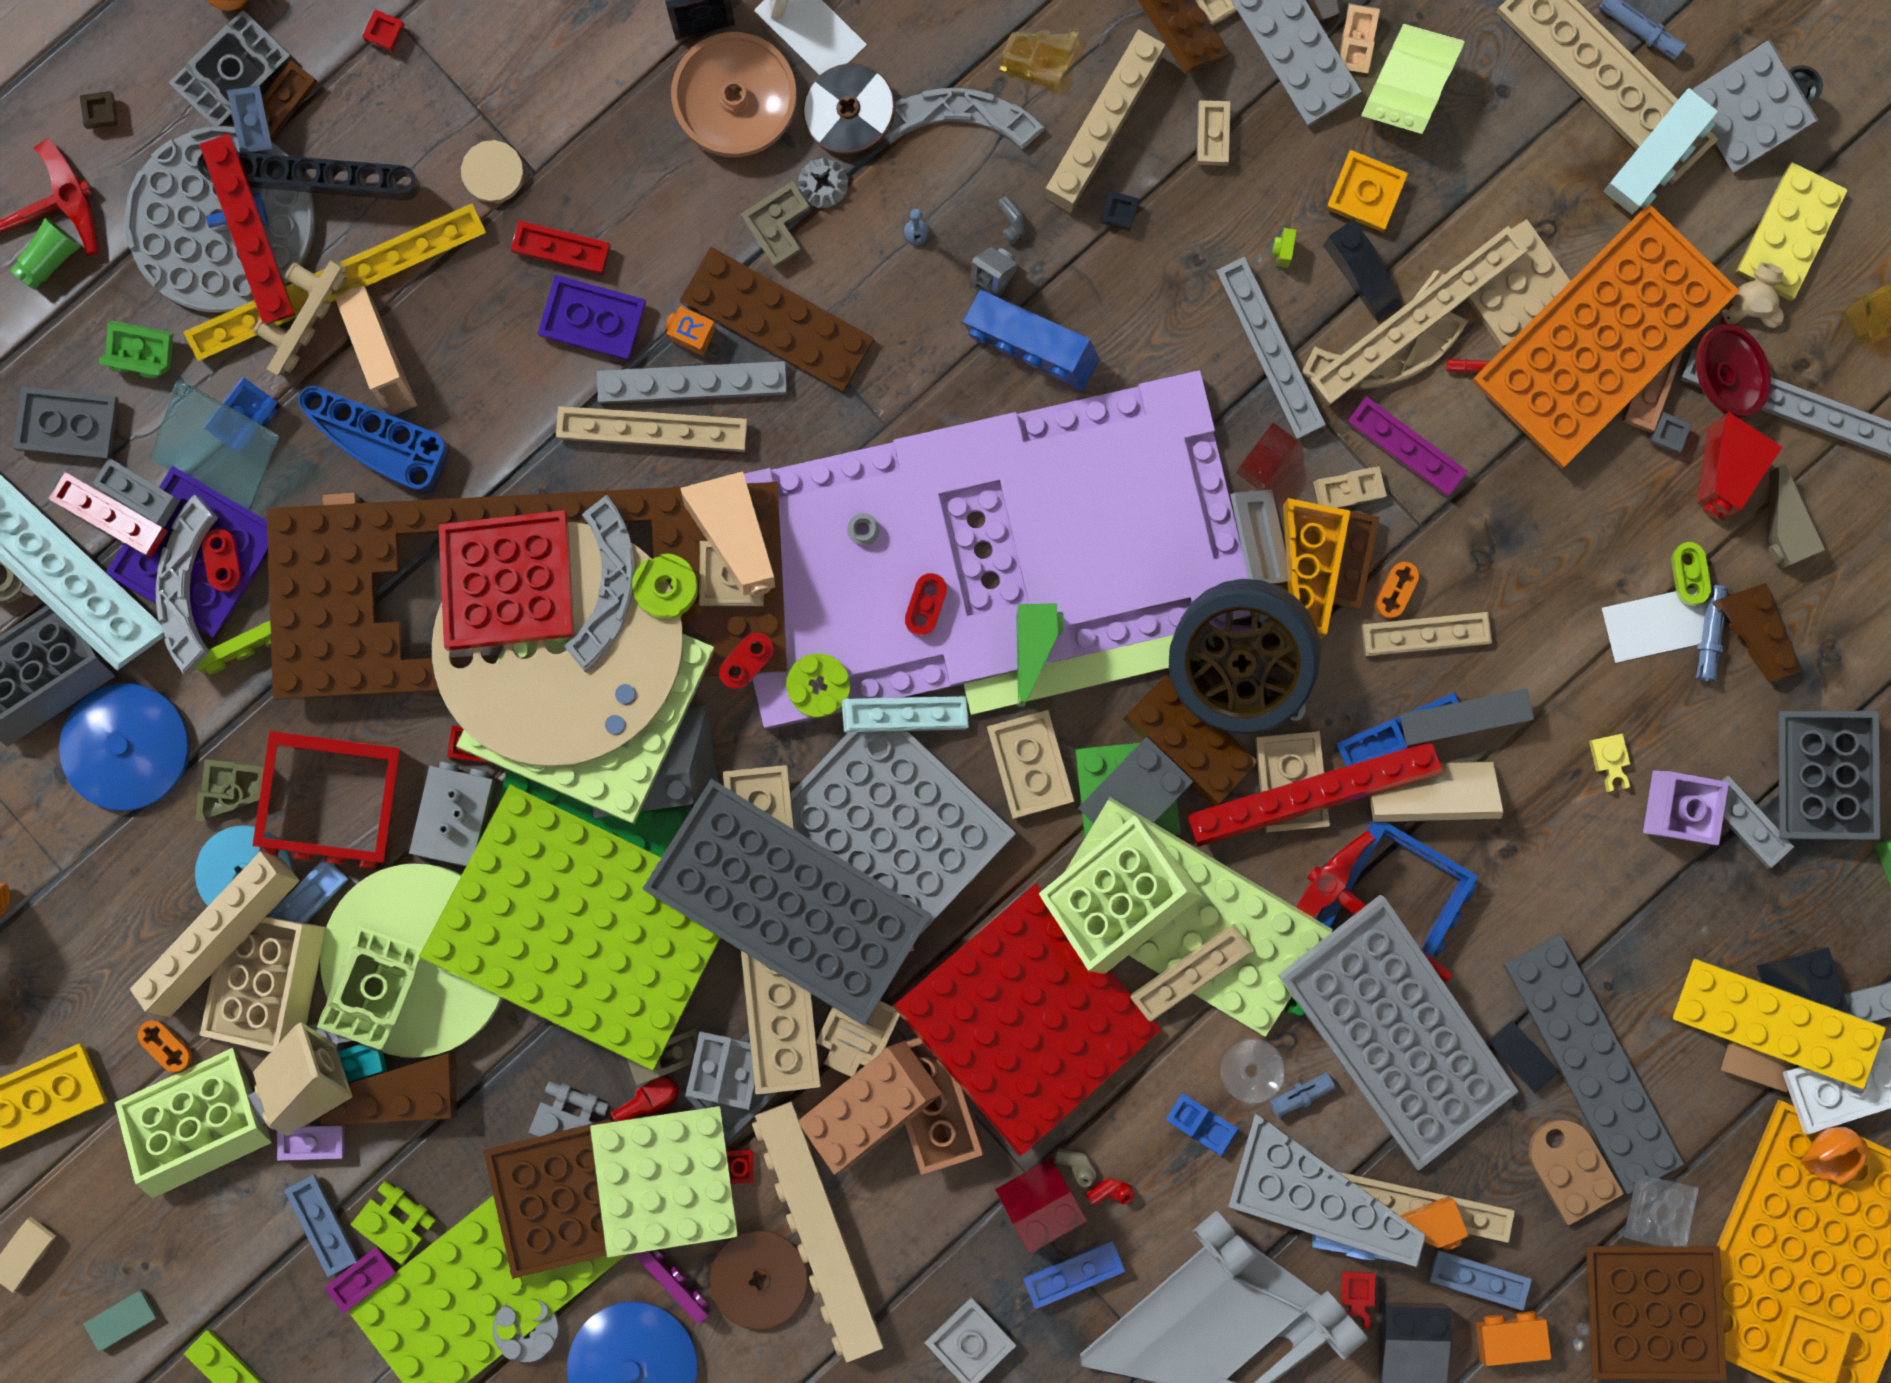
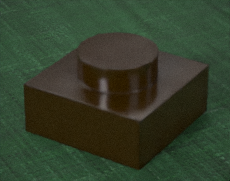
M111 91L80 95L83 126L86 129L118 125L115 97Z

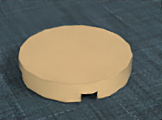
M496 140L483 141L473 146L464 156L461 165L462 181L469 193L479 201L502 203L512 198L522 186L524 175L523 163L516 150L508 144Z

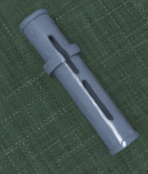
M1603 0L1598 9L1610 15L1617 22L1645 40V45L1648 47L1652 45L1673 61H1675L1686 46L1685 43L1664 29V25L1661 23L1657 25L1622 0Z
M1711 585V593L1707 599L1703 635L1701 643H1698L1697 651H1700L1696 675L1697 680L1717 681L1719 656L1723 654L1724 648L1721 646L1725 613L1723 610L1718 611L1712 602L1728 596L1729 588L1726 586Z

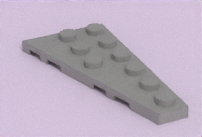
M1255 1113L1228 1207L1418 1267L1427 1236L1425 1233Z

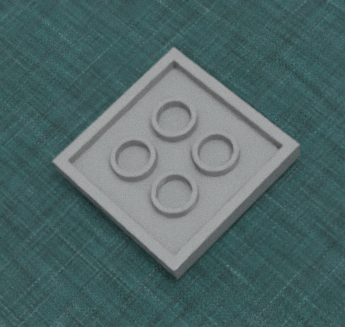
M1771 40L1761 44L1692 89L1694 93L1718 111L1711 119L1715 125L1710 131L1719 139L1716 145L1733 173L1743 169L1819 121Z

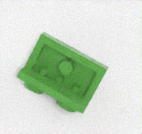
M111 321L107 326L106 353L99 357V364L109 366V369L115 372H128L131 370L140 372V376L145 378H158L171 369L174 333Z

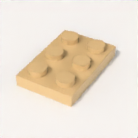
M1048 710L987 727L1012 819L1074 802Z
M1320 731L1255 738L1260 792L1324 773ZM1328 808L1264 827L1265 833L1329 827Z

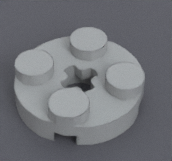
M538 1300L542 1307V1311L538 1318L533 1319L536 1321L544 1319L548 1314V1306L541 1300ZM508 1303L497 1312L493 1323V1336L497 1347L506 1358L518 1362H532L542 1358L553 1347L559 1335V1319L557 1313L554 1312L539 1324L535 1330L530 1332V1337L515 1334L509 1340H502L496 1332L498 1324L503 1327H508L513 1323L516 1324V1327L521 1326L516 1318L515 1310Z

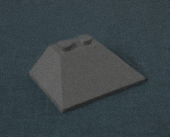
M707 705L687 709L641 811L695 804L710 779L718 782ZM592 807L594 818L613 816Z

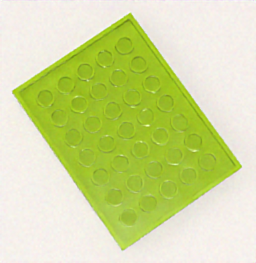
M509 785L419 954V958L653 1072L720 937L642 890L661 857Z

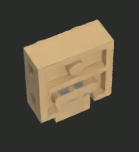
M879 1001L863 1026L832 1007L816 1041L817 1044L830 1049L824 1065L852 1077L856 1073L859 1064L867 1065L882 1052L900 1014L893 1006Z

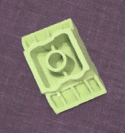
M1403 24L1361 116L1422 134L1465 41Z
M358 926L344 957L337 980L328 996L326 1006L321 1013L317 1027L382 1050L392 1026L395 1025L416 973L415 969L420 959L419 954L422 948Z

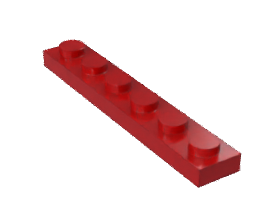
M226 134L200 143L202 154L262 323L268 325L294 316L295 312L232 135Z

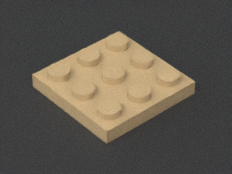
M1527 219L1511 230L1528 251L1467 298V301L1501 349L1570 282V279Z

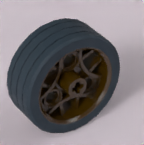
M1237 579L1222 582L1207 589L1190 604L1178 623L1169 649V670L1172 684L1181 702L1190 712L1211 727L1228 733L1240 734L1268 731L1285 723L1295 715L1311 694L1320 665L1321 645L1318 630L1309 611L1294 595L1282 587L1255 579ZM1233 611H1250L1252 625H1233ZM1226 613V623L1215 618ZM1259 614L1265 615L1269 618L1260 622ZM1267 633H1274L1279 637L1280 643L1269 645L1264 641L1263 636ZM1219 636L1224 641V646L1214 648L1209 644L1208 638ZM1294 650L1296 662L1285 656V654ZM1196 656L1206 660L1199 667L1197 665ZM1275 663L1294 674L1288 683L1267 676ZM1211 666L1215 667L1223 678L1222 681L1212 686L1202 675ZM1244 681L1251 682L1255 686V691L1245 693L1239 688V684ZM1266 688L1277 691V693L1268 697ZM1227 689L1228 696H1225L1220 692Z

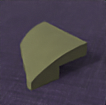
M205 759L202 790L198 792L195 821L201 822L258 801L264 765Z

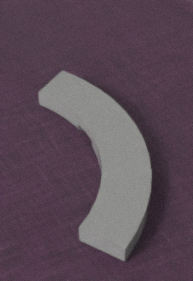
M941 88L923 91L921 94L895 101L894 120L884 139L891 145L901 136L922 126L939 122H966L980 125L999 133L1022 151L1044 131L1045 127L1019 106L999 99L993 94L972 89Z
M195 494L183 507L171 527L173 531L167 546L162 549L156 579L158 621L162 623L166 637L164 641L176 665L183 674L188 675L210 653L203 643L193 620L190 604V580L198 549L205 535L218 519L205 501Z
M608 495L604 496L582 514L594 533L601 554L602 570L599 597L593 613L590 614L583 627L564 645L584 672H587L599 661L618 636L628 615L633 597L632 579L635 573V559L632 542L621 515Z

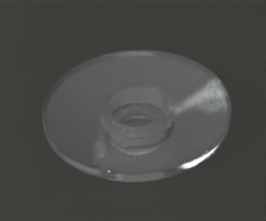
M1250 1038L1236 1042L1226 1051L1221 1061L1220 1075L1225 1089L1234 1098L1245 1103H1260L1270 1099L1278 1092L1284 1080L1285 1067L1283 1059L1275 1047L1266 1041ZM1249 1064H1253L1257 1068L1256 1074L1252 1077H1249L1245 1072Z

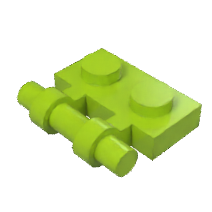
M385 1180L377 1190L387 1198L383 1205L374 1198H371L351 1223V1226L402 1265L424 1238L414 1230L419 1223L429 1230L436 1220L426 1213L428 1211L427 1208L421 1204L417 1206L404 1195L405 1191L399 1186L394 1188ZM395 1206L409 1215L406 1222H403L391 1212Z

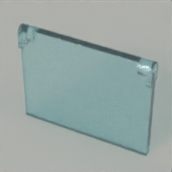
M179 379L172 390L171 400L150 459L168 470L173 465L251 511L272 452L279 440V435Z

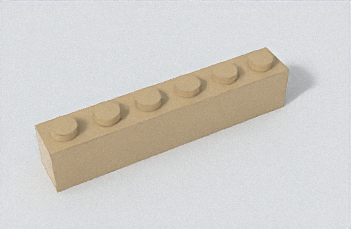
M1138 29L1045 189L1044 199L1072 213L1161 60L1166 44Z
M260 851L130 988L145 1012L170 1018L295 887L299 879L284 859Z

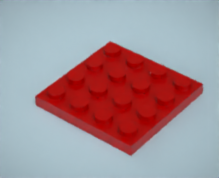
M565 510L439 524L444 648L447 651L575 636L568 514Z

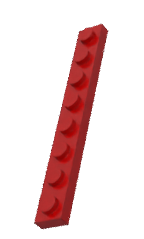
M1429 741L1187 814V820L1197 847H1201L1442 774V766L1432 742Z

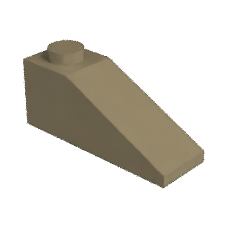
M1786 464L1770 471L1769 554L1772 560L1779 564L1781 569L1825 550Z

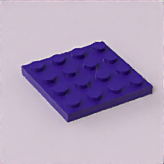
M172 465L158 488L180 500V503L164 526V529L168 530L156 552L150 558L124 543L106 573L156 603L158 565L162 549L167 546L173 531L171 527L194 494L200 496L218 517L209 531L220 528L228 531L235 537L242 570V582L236 590L224 593L214 589L207 578L201 543L191 572V611L195 626L217 639L268 556L267 521ZM217 539L213 543V547L216 550L220 549L223 545L222 539ZM222 570L219 573V580L221 581L228 577L227 570Z

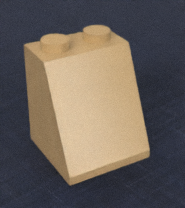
M302 1022L295 1025L253 1071L257 1084L254 1087L255 1092L262 1101L265 1110L263 1112L265 1123L269 1128L276 1129L286 1136L353 1097L336 1044Z

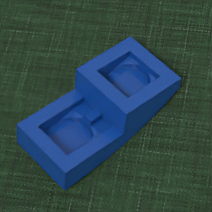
M1184 1093L1180 1095L1165 1119L1221 1157L1224 1156L1239 1132L1238 1128Z

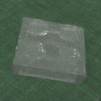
M1637 1173L1624 1237L1658 1246H1686L1699 1188Z

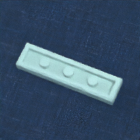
M966 696L842 700L844 732L965 730L969 728Z

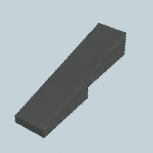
M1528 688L1400 714L1406 745L1408 746L1534 720Z

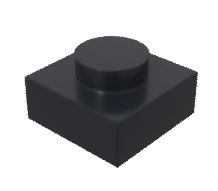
M1109 190L1100 223L1130 231L1139 198Z

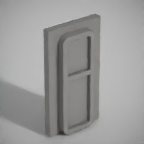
M1272 489L1230 494L1248 579L1263 580L1272 584L1288 582L1286 550Z

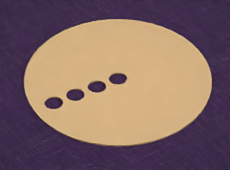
M568 522L574 635H576L595 609L601 583L602 559L596 538L590 526L583 523ZM632 543L636 571L640 564L650 557ZM667 580L665 583L659 582L657 584L661 594L672 590ZM633 592L628 615L618 636L606 653L587 672H584L567 649L560 654L550 653L545 646L546 640L536 641L537 650L532 657L527 659H521L515 655L513 650L514 644L503 645L505 648L504 657L501 661L494 664L483 660L481 655L483 647L470 648L473 653L470 665L465 668H456L450 663V653L452 650L447 651L444 648L441 602L432 638L434 675L439 692L455 720L470 736L489 750L521 763L539 766H562L586 762L603 756L631 740L647 726L665 703L675 682L682 656L683 635L681 617L657 619L647 615L641 610L634 598ZM627 684L634 689L635 698L631 703L621 704L616 699L615 692L620 685ZM612 715L622 717L625 722V728L620 734L613 735L606 730L605 722L608 717Z

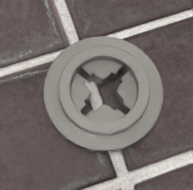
M823 157L814 161L810 160L801 169L798 187L807 203L815 207L827 208L843 199L848 188V179L845 170L836 161ZM829 172L828 182L832 187L823 186L816 193L818 183L814 177L823 178Z

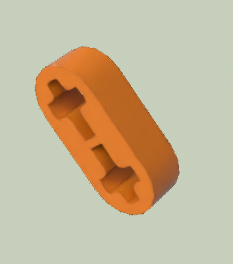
M1400 562L1389 571L1375 601V610L1380 617L1387 620L1394 619L1404 611L1419 579V572L1412 563ZM1406 569L1409 571L1407 576L1411 578V582L1406 581L1399 589L1396 586L1400 577L1396 575V571L1402 572ZM1394 592L1398 594L1394 601L1398 608L1397 610L1392 609L1390 612L1385 611L1386 605L1382 603V600H1388Z
M159 1020L146 1021L140 1026L137 1033L139 1043L164 1069L170 1072L184 1071L190 1066L193 1059L191 1049L166 1023ZM149 1028L160 1029L158 1037L164 1042L162 1045L157 1040L149 1042ZM168 1047L173 1052L182 1051L183 1054L180 1056L181 1064L170 1063L173 1057L166 1050Z

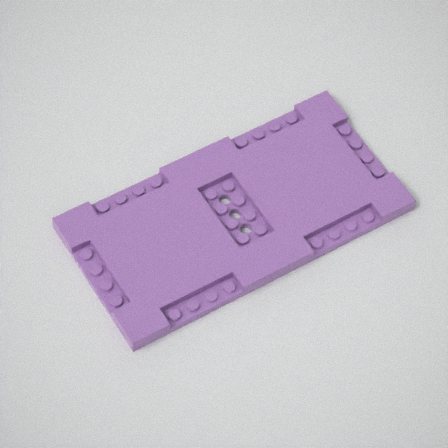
M1200 370L1141 383L1138 387L1033 411L1019 414L1013 412L893 440L892 443L770 470V468L745 473L746 483L778 482L787 673L757 674L753 678L764 729L767 730L815 719L802 714L795 708L788 697L786 688L790 669L797 661L808 654L823 653L841 662L848 672L851 685L848 699L906 698L1017 671L1016 610L1018 604L1057 603V612H1063L1064 631H1062V635L1057 636L1055 644L1045 664L1174 635L1183 614L1190 604L1204 591L1222 582L1248 579ZM972 512L981 513L985 518L984 525L980 528L970 527L967 523L968 515ZM857 514H869L878 522V537L869 545H858L848 535V523ZM860 525L857 532L860 535H866L870 529L867 525ZM980 542H986L991 546L992 554L986 559H980L975 555L974 547ZM989 572L995 573L999 578V585L994 589H986L981 583V578L984 574ZM934 573L944 579L947 586L946 597L935 629L926 636H915L906 628L905 614L917 580L924 574ZM929 585L925 588V593L928 596H934L937 593V589L935 586ZM1233 611V622L1251 618L1250 611ZM1226 613L1215 617L1226 623ZM919 615L915 618V623L918 626H924L927 623V619L925 616ZM818 677L817 680L810 681L809 685L813 687L812 693L818 694L820 690L826 691L827 685L823 683L824 678ZM842 708L833 714L841 713Z

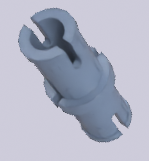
M1324 1072L1322 1075L1302 1085L1300 1082L1293 1085L1294 1089L1274 1099H1270L1269 1104L1275 1116L1280 1119L1282 1116L1302 1106L1304 1108L1311 1106L1312 1101L1331 1091H1335V1086L1329 1074Z

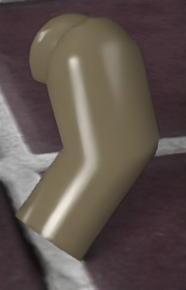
M1057 1148L1054 1164L1071 1167L1080 1186L1090 1187L1093 1185L1096 1171L1088 1156L1084 1153Z

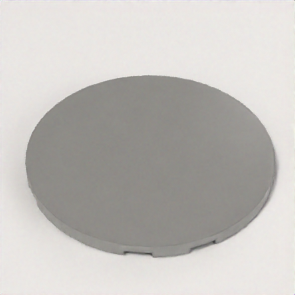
M228 126L194 129L160 146L151 154L152 157L142 170L136 174L125 207L127 243L143 276L153 287L175 303L192 310L211 314H224L254 300L228 224L213 228L208 227L206 216L223 212L213 183L207 180L197 168L198 157L202 153L199 144L208 140L231 134L237 151L240 152L237 137L234 135L236 134L235 128ZM272 142V149L250 152L288 156ZM253 164L243 166L246 176L252 172ZM276 167L272 171V178L278 179L282 177L285 171L284 167ZM251 188L252 193L260 192L268 218V225L264 227L284 284L287 286L291 283L284 278L287 270L292 263H297L301 267L304 266L313 243L315 209L312 194L309 192Z

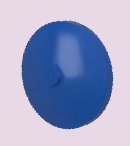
M129 683L105 686L84 697L67 717L60 737L59 752L61 765L72 787L89 802L117 811L143 809L165 798L173 791L183 777L190 756L188 727L178 708L167 697L151 688Z
M645 1301L619 1302L593 1315L577 1333L571 1345L567 1362L568 1383H696L698 1375L697 1351L687 1328L670 1311Z

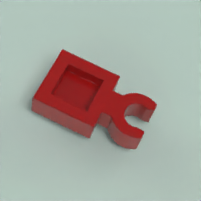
M1341 1271L1340 1304L1350 1305L1346 1313L1351 1319L1355 1316L1362 1317V1328L1368 1329L1370 1326V1318L1365 1312V1306H1375V1273Z

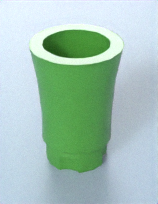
M44 218L35 236L16 259L18 262L12 267L11 272L19 280L35 290L42 281L45 282L81 245L54 222Z

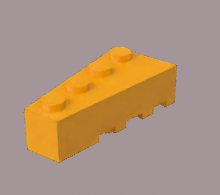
M1288 498L1283 504L1288 592L1294 595L1309 611L1317 627L1319 639H1322L1328 632L1350 510Z

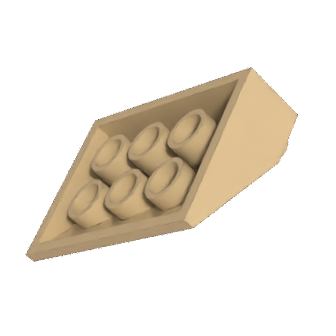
M266 916L212 973L200 1036L272 1052L295 1025L300 1022L307 1025L326 927Z

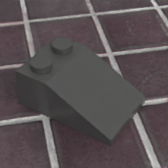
M1146 737L1078 809L1094 824L1107 800L1111 797L1154 823L1187 789L1193 780Z

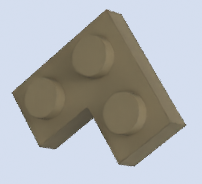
M793 181L740 214L742 220L774 268L801 252L800 247L785 225L809 211L810 206Z

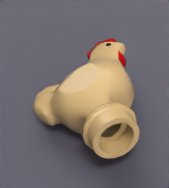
M1761 262L1758 269L1754 271V276L1757 279L1747 282L1738 288L1740 291L1734 296L1732 303H1729L1727 309L1721 312L1723 315L1721 322L1738 326L1739 321L1748 316L1760 318L1762 323L1770 328L1781 325L1784 315L1782 309L1779 308L1780 301L1774 287L1782 283L1784 270L1776 265Z

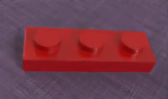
M518 220L511 252L603 275L611 245L609 242Z

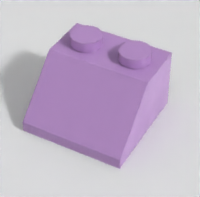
M1653 771L1643 833L1719 845L1729 782L1670 771Z

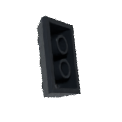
M1815 947L1756 965L1762 983L1851 1014L1829 947Z

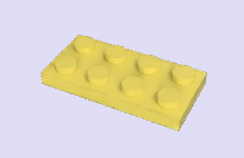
M1791 162L1735 274L1749 281H1755L1757 278L1754 276V271L1758 269L1761 262L1776 265L1782 268L1784 273L1782 283L1775 285L1774 290L1777 292V295L1789 301L1795 299L1848 189Z

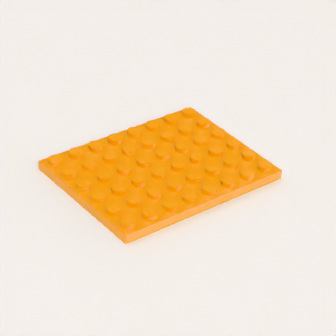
M1778 1100L1717 1243V1246H1720L1726 1360L1775 1383H1808L1767 1368L1786 1306L1789 1305L1853 1328L1836 1383H1877L1891 1349V1150L1863 1138L1869 1149L1868 1159L1852 1180L1838 1185L1836 1181L1831 1179L1824 1180L1818 1178L1813 1172L1805 1169L1800 1159L1809 1149L1815 1138L1825 1129L1804 1135L1795 1107Z

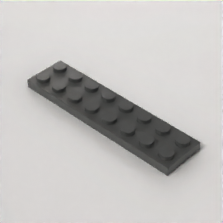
M1557 935L1504 963L1503 966L1623 1192L1629 1194L1684 1165L1562 935Z

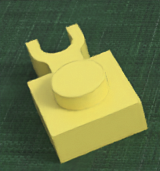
M1623 734L1589 741L1596 772L1606 770V791H1614L1612 785L1614 778H1618L1621 781L1622 789L1629 788L1628 778L1621 769V766L1630 765Z

